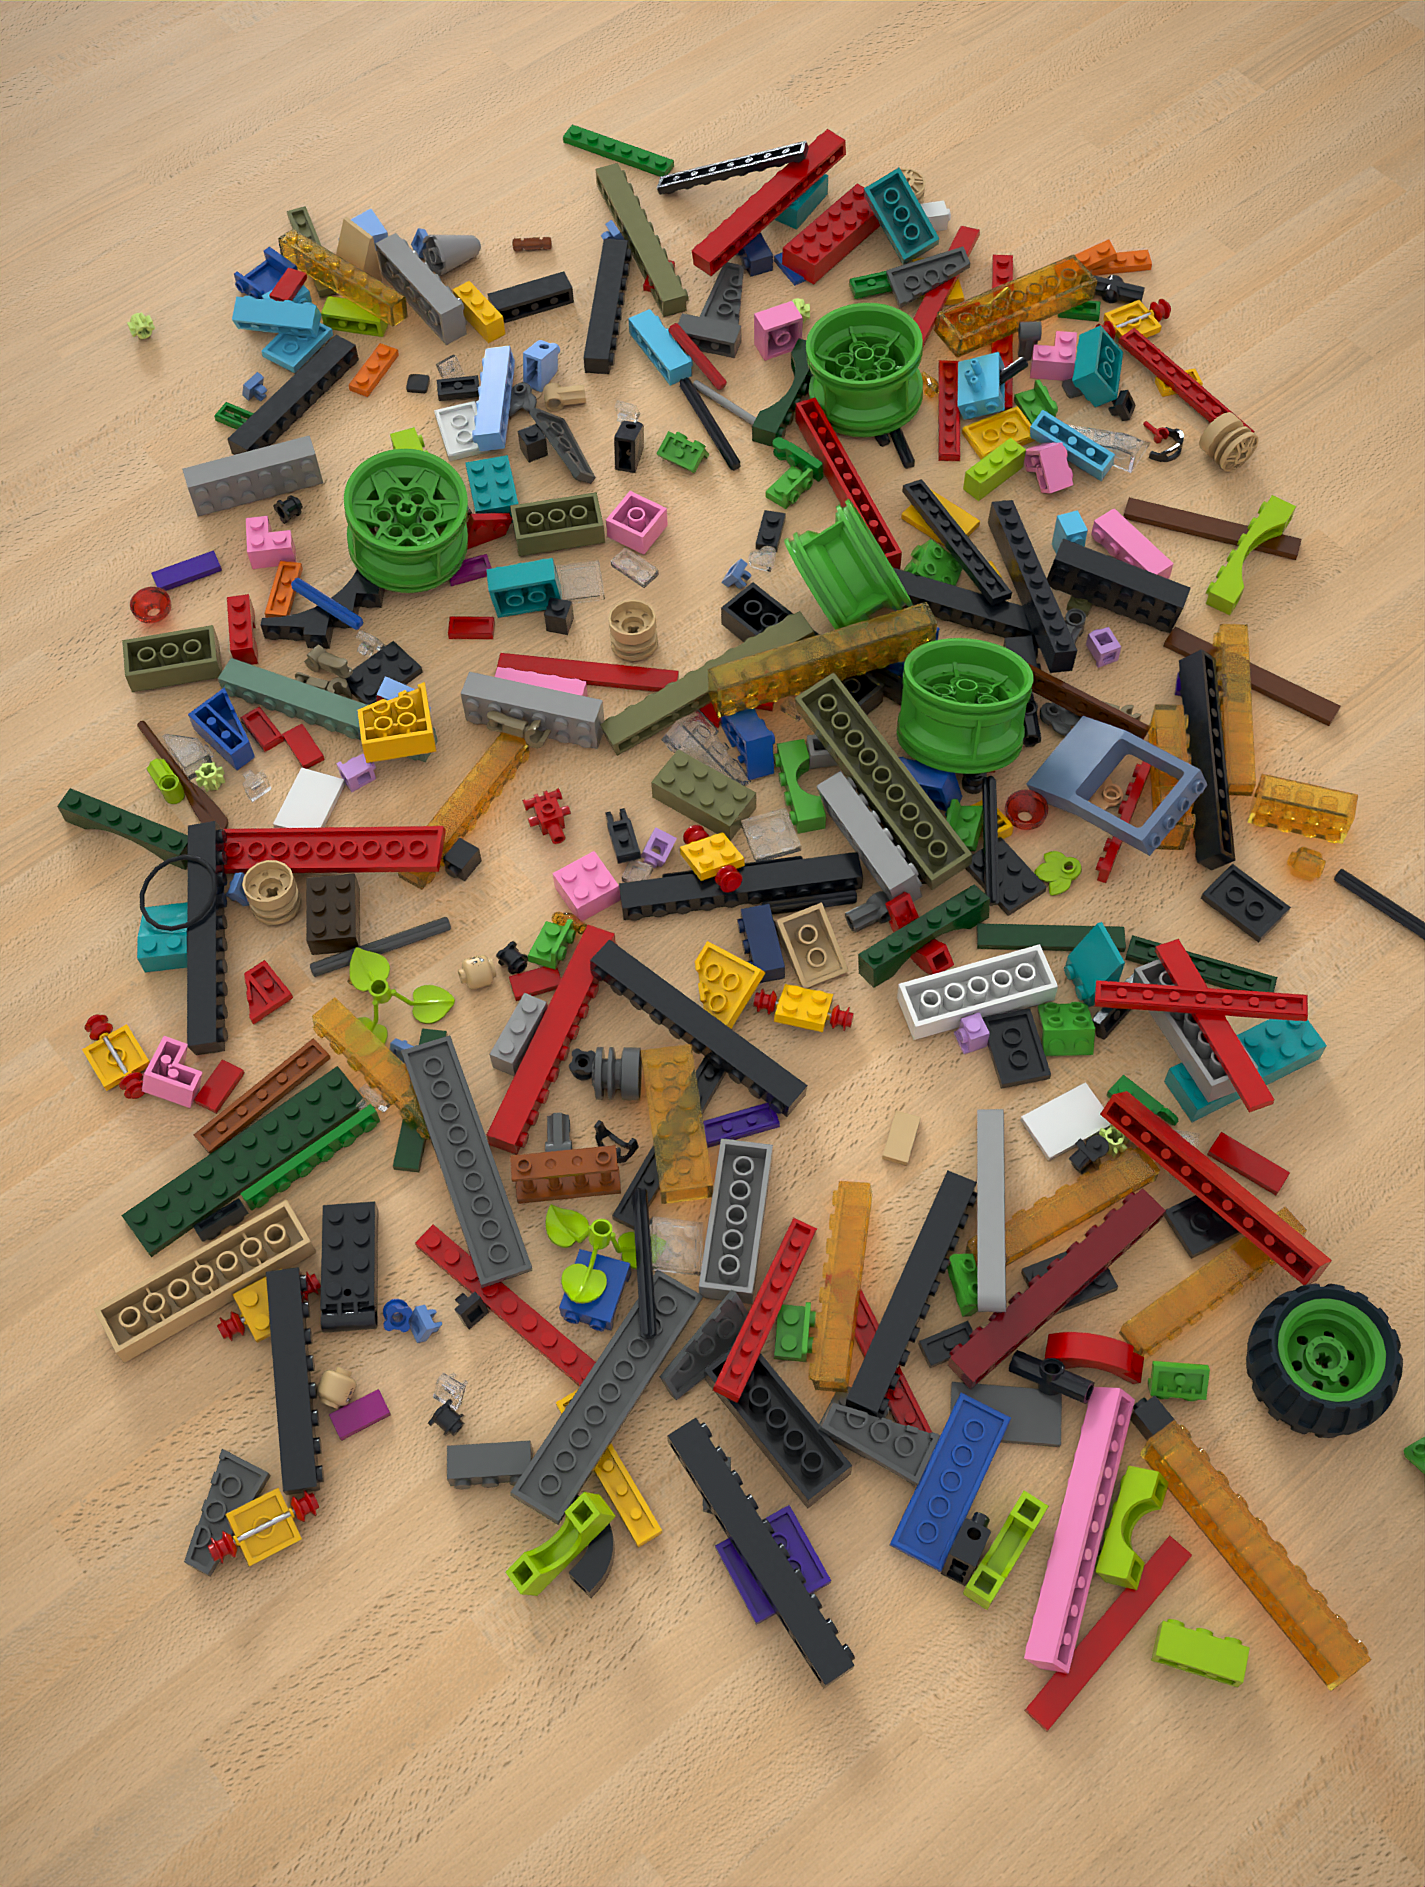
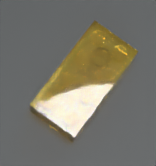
M1261 774L1251 801L1247 823H1252L1259 827L1279 829L1282 832L1301 834L1309 838H1319L1331 843L1343 844L1355 819L1358 794Z

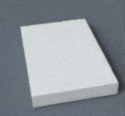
M475 401L434 410L449 461L491 452L490 450L480 451L478 444L473 441L472 431L475 430L474 416L477 415Z
M301 767L273 823L274 828L325 827L346 784L345 780Z
M1086 1082L1021 1116L1020 1119L1048 1161L1076 1147L1075 1143L1080 1138L1085 1142L1090 1137L1098 1135L1101 1128L1107 1130L1111 1125L1100 1115L1104 1107Z

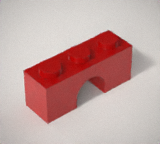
M245 594L227 597L229 641L232 657L250 665L258 664V650L253 628H256L255 611L250 596Z

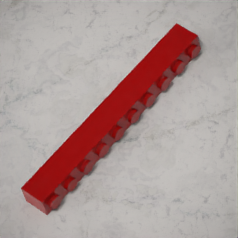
M829 129L818 135L809 145L806 159L799 163H789L782 170L778 171L769 182L765 183L754 195H751L741 207H738L730 217L723 220L720 226L710 232L701 243L693 248V265L709 276H713L846 155V140Z
M814 397L796 403L795 422L815 458L822 462L823 473L841 506L844 508L847 506L845 501L847 499L851 500L891 566L900 569L902 551L817 399Z
M587 925L486 1134L490 1146L515 1155L518 1154L520 1148L526 1146L529 1138L528 1131L531 1125L535 1126L539 1117L538 1110L541 1103H546L551 1082L555 1083L560 1071L558 1067L561 1061L567 1059L570 1050L568 1046L571 1040L577 1038L580 1028L578 1025L581 1019H585L588 1014V1004L591 998L594 999L598 993L599 981L591 974L590 960L609 939L616 944L615 933Z
M1128 1091L1112 1095L1100 1113L1104 1119L1302 1285L1311 1284L1319 1279L1332 1261L1328 1256Z

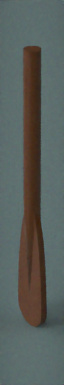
M140 721L137 727L161 759L166 761L172 772L178 777L187 800L200 822L216 821L221 829H227L228 818L203 790L188 779L147 723Z

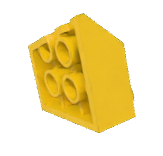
M425 682L418 684V688L410 692L406 690L399 692L398 697L391 700L382 699L357 710L366 763L436 752Z

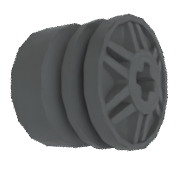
M597 1047L592 1063V1086L595 1090L596 1100H603L604 1089H608V1100H613L616 1089H621L622 1100L640 1101L642 1080L641 1048L624 1047L621 1059H616L614 1047L609 1048L608 1058H605L604 1047Z

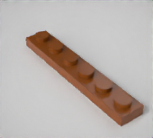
M314 1038L311 1039L193 1134L195 1139L211 1154L234 1138L331 1059L329 1053Z

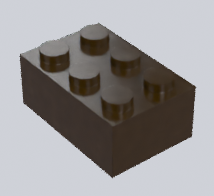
M355 874L306 878V941L312 955L342 953L360 946V888Z

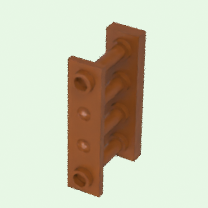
M616 1145L510 1156L512 1182H516L518 1204L621 1194Z

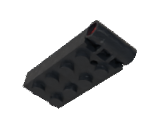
M375 1201L323 1205L320 1303L322 1311L321 1329L323 1333L377 1329L378 1207Z

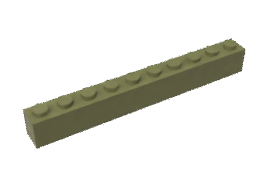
M618 163L595 169L597 187L623 238L628 240V248L632 249V256L644 279H646L647 275L649 276V285H653L655 288L651 289V293L663 317L687 311L686 302L689 301L687 290L682 288L679 275H675L673 263L668 261L665 248H661L659 236L654 234L652 223L647 221L645 209H641L639 198L634 195L632 184L627 182L625 171L621 170Z
M801 611L788 615L783 621L767 627L764 632L757 636L746 639L744 643L735 648L728 649L720 657L707 661L699 669L688 672L683 678L667 684L656 693L649 694L644 700L635 705L628 706L618 715L607 718L604 723L600 724L604 736L616 755H620L816 643L814 630Z

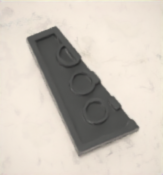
M963 246L886 270V277L899 309L969 269L970 261Z
M727 262L721 268L700 317L739 325L744 266Z
M534 407L529 414L571 471L572 476L578 481L591 484L596 477L565 419Z
M732 1289L659 1376L675 1400L679 1399L705 1378L704 1369L732 1349L748 1315V1311L738 1294Z
M836 1403L830 1404L818 1428L914 1486L919 1483L940 1438V1434L928 1433L918 1430L919 1428L898 1424L890 1419L871 1416L866 1412Z
M224 1449L221 1450L220 1461L210 1483L212 1485L207 1500H204L201 1509L202 1515L199 1524L195 1527L184 1560L187 1565L211 1577L220 1562L219 1560L214 1562L207 1546L212 1544L210 1538L212 1537L216 1541L222 1539L223 1531L230 1534L231 1537L234 1536L225 1514L258 1498L271 1476L268 1472Z

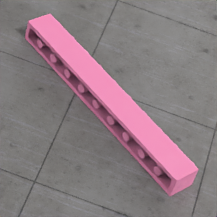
M1094 1387L1088 1401L1078 1447L1074 1455L1071 1475L1068 1479L1064 1502L1061 1506L1057 1530L1054 1534L1051 1554L1047 1561V1569L1043 1585L1040 1589L1036 1613L1033 1616L1032 1629L1026 1644L1024 1659L1040 1669L1069 1673L1135 1402V1399L1121 1388Z

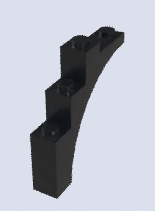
M356 570L350 581L331 599L358 615L360 607L382 608L385 589L373 584ZM319 606L298 614L262 618L260 624L265 639L305 640L307 648L313 649L318 644L324 649H330L334 627L342 629L352 628Z

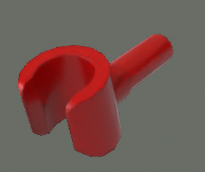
M1147 421L1143 423L1155 435V443H1161L1163 438L1165 440L1168 438V429L1164 427L1157 429Z

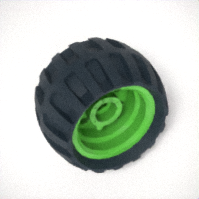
M1314 1283L1302 1285L1293 1291H1287L1274 1299L1261 1312L1250 1332L1247 1343L1246 1368L1247 1374L1253 1382V1392L1258 1401L1265 1403L1269 1409L1268 1413L1276 1421L1282 1420L1291 1426V1430L1297 1433H1315V1436L1318 1438H1334L1339 1435L1356 1433L1380 1418L1389 1408L1397 1394L1403 1372V1357L1399 1353L1401 1343L1397 1331L1391 1328L1388 1323L1389 1317L1381 1308L1375 1307L1364 1294L1358 1291L1354 1293L1346 1290L1345 1286L1331 1283L1320 1287V1284ZM1324 1332L1331 1333L1334 1338L1324 1336ZM1298 1337H1302L1304 1345L1297 1342ZM1347 1351L1353 1354L1354 1360H1348ZM1293 1367L1299 1368L1301 1370L1295 1371ZM1317 1381V1388L1312 1387V1383ZM1340 1382L1347 1383L1348 1386L1344 1387Z

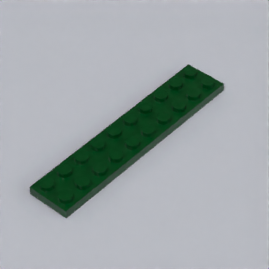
M337 1066L121 1216L149 1255L153 1257L193 1229L195 1224L220 1210L241 1195L243 1191L368 1106L367 1102Z

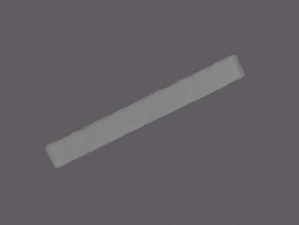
M1004 1109L977 1110L978 1312H1006Z

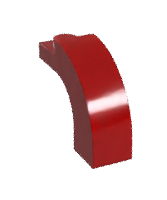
M903 892L885 903L891 917L889 924L893 933L919 918L912 898L907 892ZM936 939L928 942L910 957L920 969L929 975L946 971L954 966L947 945Z
M1083 1332L1048 1334L1045 1359H1058L1064 1364L1065 1369L1080 1367L1099 1369L1112 1373L1131 1384L1141 1383L1144 1357L1133 1352L1134 1346L1111 1337Z

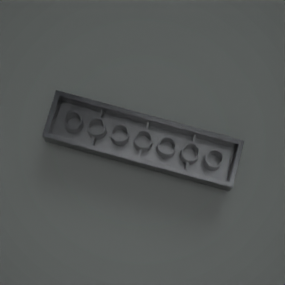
M752 582L721 607V624L745 642L746 639L757 636L764 632L767 627L778 624L793 613ZM815 630L816 643L774 666L778 670H782L786 677L804 691L834 672L866 715L883 702L884 685Z

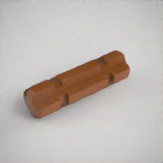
M533 237L524 238V240L514 238L512 245L514 251H522L523 248L524 250H541V248L545 250L552 248L551 237H543V239Z

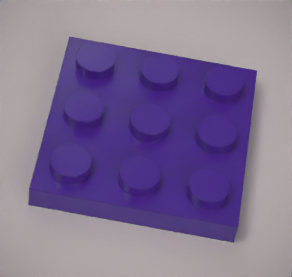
M790 1505L766 1517L774 1530L772 1537L777 1545L782 1543L790 1555V1558L787 1560L793 1570L798 1568L806 1580V1583L803 1585L809 1595L830 1584L831 1579ZM729 1538L715 1545L716 1551L755 1624L757 1625L775 1615V1611Z

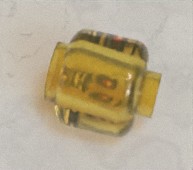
M1306 847L1298 848L1296 853L1291 852L1287 860V865L1290 866V874L1307 881L1320 878L1326 860H1323L1322 853Z

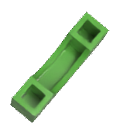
M799 739L778 743L777 753L773 754L775 767H779L781 773H778L780 786H785L786 789L784 800L786 806L791 808L789 812L791 825L796 826L798 834L825 829L826 814L821 797L805 792L797 783L798 779L809 771V754L805 740Z

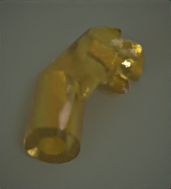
M923 371L921 373L923 384L927 386L924 394L929 398H933L935 393L939 392L938 382Z
M557 911L551 917L553 923L565 926L568 919L573 920V929L578 934H583L587 927V924L572 913Z

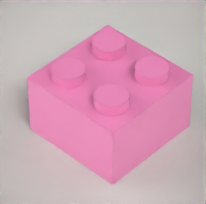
M793 301L754 314V345L764 361L792 352L799 338L802 339L803 317Z
M632 491L628 492L606 519L607 537L643 555L668 526L667 508Z
M595 851L553 873L555 889L579 923L621 900L619 885Z

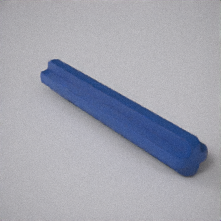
M295 578L292 581L291 586L294 591L353 629L359 630L363 626V619L310 584L300 578Z

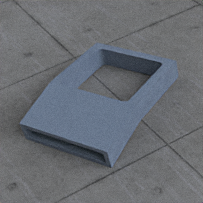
M1082 716L1026 785L1034 799L1077 815L1150 856L1175 827L1185 812L1189 810L1198 796L1203 793L1207 783L1201 770L1126 730ZM1128 754L1179 780L1143 826L1139 828L1132 826L1088 801Z

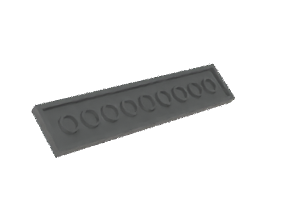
M449 1035L401 1050L481 1288L531 1272V1262L451 1036Z
M658 1269L653 1275L657 1335L653 1339L641 1337L638 1298L510 1492V1496L557 1525L565 1516V1511L572 1505L703 1300V1295Z

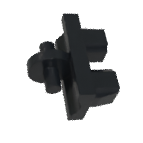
M1100 1135L1090 1137L1086 1145L1080 1138L1075 1143L1078 1150L1069 1157V1160L1072 1162V1166L1083 1176L1092 1167L1098 1171L1103 1166L1100 1158L1108 1153L1109 1143L1106 1138Z

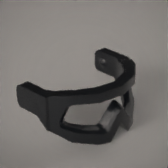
M1165 427L1169 431V437H1172L1177 444L1161 453L1151 451L1149 458L1159 462L1175 460L1182 451L1184 441L1182 430ZM1178 449L1173 455L1167 456V454Z
M598 1120L594 1125L596 1130L595 1139L598 1147L605 1146L602 1140L608 1136L615 1143L629 1150L627 1155L621 1156V1148H616L617 1163L626 1162L639 1148L636 1139L631 1138L628 1143L622 1141L606 1129L602 1121Z

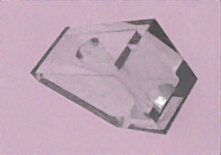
M171 734L162 736L168 750L189 780L197 777L195 770H199L203 763H212L211 758L214 755L207 744L203 746L198 738Z

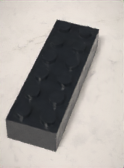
M1062 539L1047 577L1050 587L1054 590L1072 595L1074 598L1088 600V602L1095 606L1103 607L1118 615L1126 616L1167 633H1171L1191 589L1188 586L1066 539Z
M731 1350L704 1369L705 1381L712 1389ZM761 1353L738 1402L716 1393L807 1509L851 1475V1463L829 1436L818 1429L820 1425Z

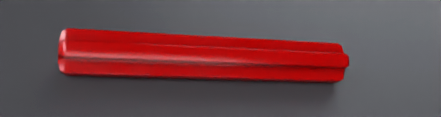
M678 323L672 324L668 330L669 333L716 389H723L727 384L725 378Z

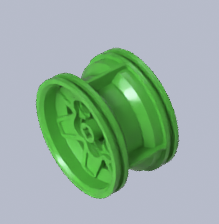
M857 303L835 309L824 315L814 324L806 340L807 364L813 374L809 383V399L814 397L817 399L835 432L854 437L883 435L904 426L916 415L923 399V380L918 369L922 360L923 339L917 323L908 314L895 307L879 303Z
M393 449L378 453L365 460L354 470L345 487L344 509L348 523V551L357 570L373 584L401 593L427 591L442 585L452 578L463 564L468 547L466 525L468 497L464 482L457 471L440 457L416 449ZM368 528H375L376 535L374 536ZM439 528H445L442 534L439 536Z
M847 499L845 501L847 506L844 508L840 504L836 506L835 524L821 533L808 530L800 535L798 532H795L793 534L794 539L791 540L788 537L784 539V543L798 571L824 614L842 640L849 646L853 643V637L856 640L861 639L860 633L868 629L870 615L883 607L893 611L898 610L901 614L904 612L903 606L907 605L910 608L913 606V603L865 521L851 500Z
M948 638L931 641L917 647L907 656L904 663L902 702L896 730L900 746L908 755L922 764L947 772L962 774L985 773L1009 765L1017 759L1022 751L1025 734L1023 725L1025 711L1031 697L1033 672L1030 666L1013 651L982 640Z

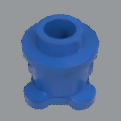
M392 1299L385 1304L383 1308V1316L386 1320L383 1323L385 1330L391 1331L395 1329L407 1332L410 1329L409 1318L413 1312L404 1300Z

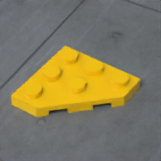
M707 941L695 960V968L700 981L698 983L700 1001L707 1012L732 1029L765 975V972Z

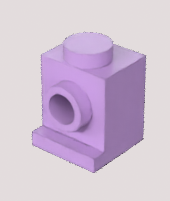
M1109 627L1101 630L1096 629L1088 634L1086 646L1096 660L1098 668L1118 661L1121 645Z
M364 754L351 758L345 764H342L341 761L336 763L341 778L345 780L351 792L376 779L374 773L376 766L374 762L366 763Z
M655 828L641 854V857L644 858L643 862L652 868L662 867L677 838ZM652 849H658L660 854L653 852Z
M980 1012L961 1018L959 1029L954 1031L955 1038L964 1055L987 1047L990 1033Z

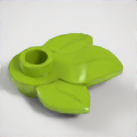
M1051 851L1044 854L1046 863L1039 865L1034 872L1041 881L1049 882V893L1051 896H1054L1070 888L1072 880H1075L1080 875L1082 867L1076 858L1066 857L1058 851ZM1067 866H1073L1071 870L1065 869Z

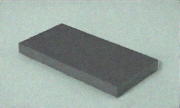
M963 1382L951 1383L950 1414L960 1393H963L1011 1417L1001 1443L1048 1447L1061 1446V1393L1046 1395L1035 1388L977 1384L970 1390Z

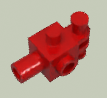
M559 788L549 793L547 790L543 791L542 796L534 794V798L522 800L526 811L534 807L535 816L528 818L530 827L539 825L542 835L549 834L553 844L562 843L566 839L562 830L565 828L564 816L570 815L571 811L568 805L560 808L557 801L558 799L562 800Z

